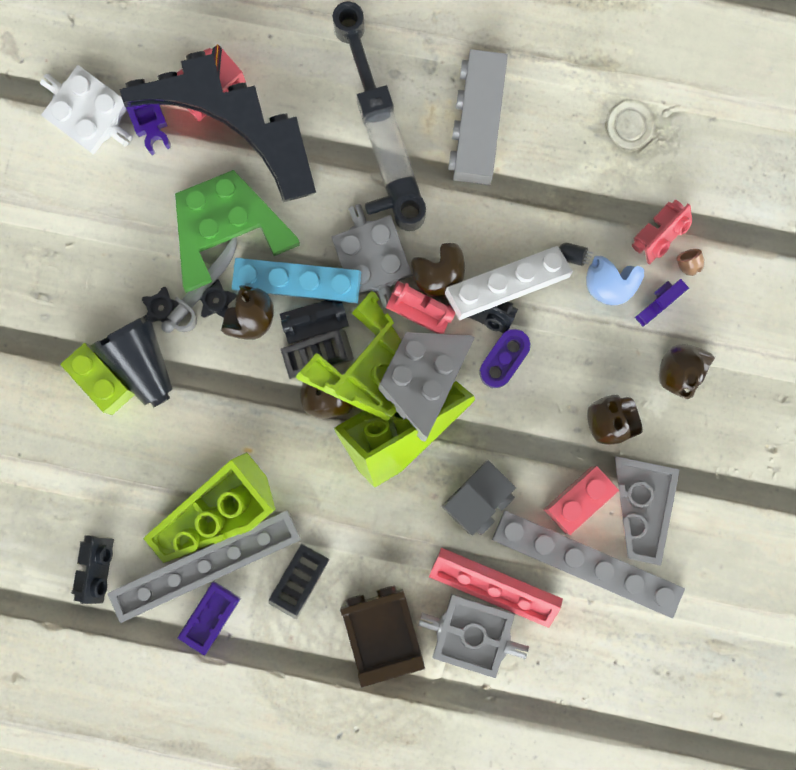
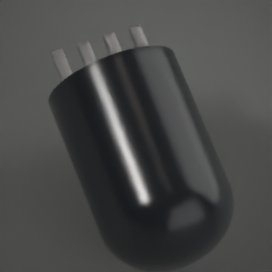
M563 243L559 247L567 262L584 266V264L589 265V262H586V260H591L587 257L592 258L588 254L593 255V252H589L588 248L571 243Z

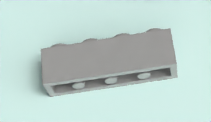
M470 49L469 59L462 60L460 79L466 80L465 90H458L456 109L462 110L461 121H454L452 136L453 140H458L457 151L450 152L448 170H454L453 181L484 185L491 184L508 54Z

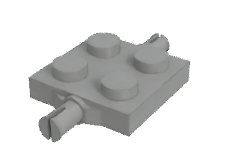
M357 204L355 207L359 217H357L353 206L348 208L355 226H352L348 231L331 237L342 268L360 270L362 272L359 295L371 291L378 292L383 309H387L385 308L387 305L386 296L389 301L392 294L390 287L397 283V281L411 277L412 273L391 215L375 221H366L361 204Z
M451 594L447 610L441 618L422 612L421 619L433 623L423 620L419 621L418 626L437 631V643L432 656L433 659L496 678L500 663L506 654L525 660L527 654L521 651H529L528 645L511 641L510 629L515 616L514 613Z

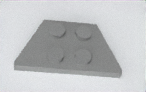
M405 333L378 389L388 401L395 405L399 415L403 419L407 418L418 431L417 436L420 440L425 442L475 337L471 335Z

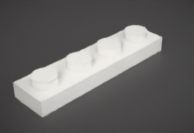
M555 246L449 286L445 291V295L458 319L461 320L567 279L573 271L559 247Z

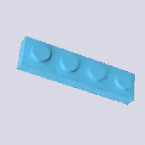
M235 258L231 289L239 291V286L245 285L259 288L271 295L358 304L362 272L353 269Z

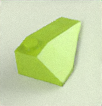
M455 381L425 442L419 439L417 436L418 431L407 418L403 419L397 411L388 421L363 411L334 427V430L358 471L375 488L402 472L475 401V397L460 383Z
M247 452L235 457L143 539L159 559L165 563L195 552L198 549L249 532L276 510L268 478Z

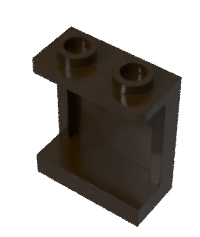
M395 585L377 590L378 596L366 600L364 594L345 600L346 605L340 608L358 669L361 688L425 669L404 590H396Z

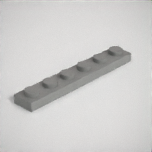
M287 510L261 522L249 532L206 547L107 594L119 622L122 623L298 542L301 538Z
M504 510L492 538L497 543L672 619L685 591V588L506 510Z

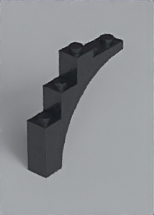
M199 51L186 55L187 60L181 61L183 75L177 76V72H167L158 75L157 81L145 83V79L132 80L125 83L126 88L119 89L125 107L147 104L179 106L201 112L227 125L243 137L263 159L275 179L283 202L311 196L316 193L297 117L288 118L287 113L270 117V123L265 124L255 85L247 87L246 83H238L229 86L228 92L223 93L213 54L205 55L204 51Z

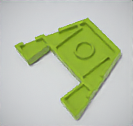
M371 291L351 314L376 336L347 371L342 375L316 353L295 377L310 386L388 421L396 413V408L391 401L384 397L378 387L402 340L392 326L394 324L392 318L388 313L384 314L377 303L379 298L376 293Z

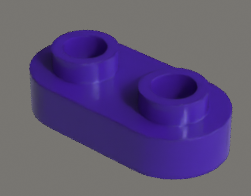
M511 329L504 332L483 361L479 375L486 386L490 388L503 387L521 365L531 346L529 337L523 331ZM509 342H516L519 345V350L511 352L507 346ZM490 368H499L501 376L499 378L491 377L489 373Z

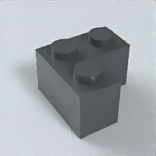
M487 460L441 507L468 534L473 536L477 532L482 535L495 522L491 517L496 512L495 509L498 507L502 511L513 501L515 497L511 493L516 487Z

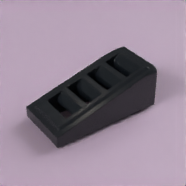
M337 329L281 348L289 379L296 378L295 376L303 369L298 368L294 352L299 351L304 367L310 361L306 349L308 347H311L313 356L318 353L323 357L319 344L323 343L328 357L326 361L332 366L354 360L346 331ZM332 340H335L340 356L336 357Z
M301 543L270 596L269 604L297 619L330 559ZM303 557L318 565L317 569L313 570L300 563L301 558ZM295 569L310 576V581L307 582L293 574ZM291 581L305 590L301 594L288 587L287 583ZM285 593L298 601L297 604L294 606L280 598L281 594Z

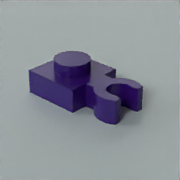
M147 104L126 107L137 136L146 135L144 144L151 155L155 154L153 143L156 140H162L167 149L171 148L167 135L160 131V129L168 126L160 105Z
M682 279L673 285L668 280L654 292L657 299L634 318L644 327L686 292L689 287Z

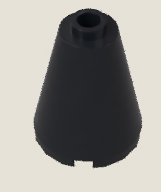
M148 314L109 334L103 340L90 345L93 352L144 405L151 403L154 408L170 399L168 392L173 390L152 321Z

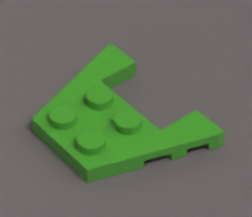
M234 170L175 193L182 282L186 293L212 283L200 252L232 238L261 228L273 256L300 246L297 236Z

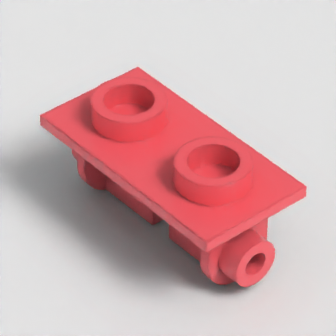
M674 200L672 203L668 202L653 218L654 222L660 225V227L657 229L648 223L633 238V249L638 253L645 251L649 265L657 257H662L668 251L670 243L678 235L685 234L692 224L690 204L684 207L677 200Z
M397 281L385 307L437 334H444L448 323H451L455 316V311L451 308V305L448 304L446 306L409 287L408 283L403 284L400 281Z

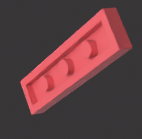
M441 548L429 575L432 579L548 628L562 606L563 598L444 548Z

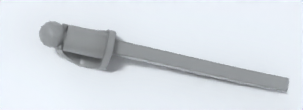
M237 237L230 240L221 255L208 269L212 283L188 292L182 300L178 297L175 298L179 305L167 317L169 320L162 323V330L164 332L170 333L174 328L180 332H189L195 328L197 317L192 308L200 300L203 292L212 286L230 264L236 250ZM190 312L192 315L191 321L185 326H178L182 319Z

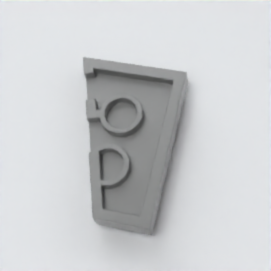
M615 456L628 559L661 566L680 469Z

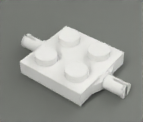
M79 65L76 66L68 79L62 84L51 77L50 74L43 76L53 85H50L43 79H41L40 84L54 95L52 101L41 114L42 117L92 154H95L102 143L110 137L116 139L124 147L130 144L120 137L122 135L130 142L133 139L132 135L119 127L121 118L127 110L120 95Z

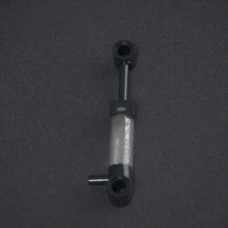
M342 2L336 6L332 14L334 33L337 39L350 46L364 92L357 94V105L363 123L366 126L388 194L387 197L365 203V209L367 214L371 215L392 208L396 224L402 230L415 231L424 223L426 204L421 197L394 114V105L388 87L385 85L376 88L361 42V37L365 30L363 11L354 2ZM346 19L356 21L353 26L349 27L341 24ZM407 206H412L418 210L419 214L414 218H406L402 215L401 211Z

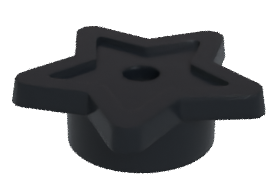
M217 279L211 287L203 292L200 298L203 303L201 316L205 318L216 313L224 318L228 305L237 297V294L224 291L219 279ZM218 298L219 302L214 303L213 299Z
M162 287L158 294L142 297L152 323L156 321L163 323L169 320L167 317L179 305L176 300L170 299L166 287ZM163 305L164 310L160 311L159 306Z

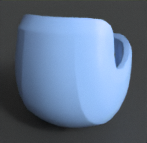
M595 256L587 271V289L596 300L604 304H623L636 293L644 278V268L640 266H627L619 274L611 261L603 256Z

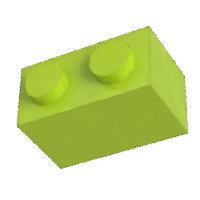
M85 342L60 364L103 413L113 415L135 396L93 352L92 347Z

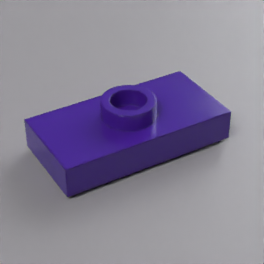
M213 581L177 638L205 656L241 598Z

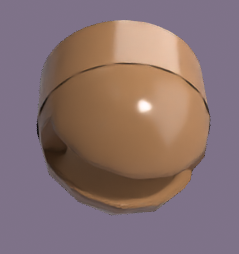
M700 249L687 250L676 258L680 270L688 276H694L697 272L703 270L704 257Z

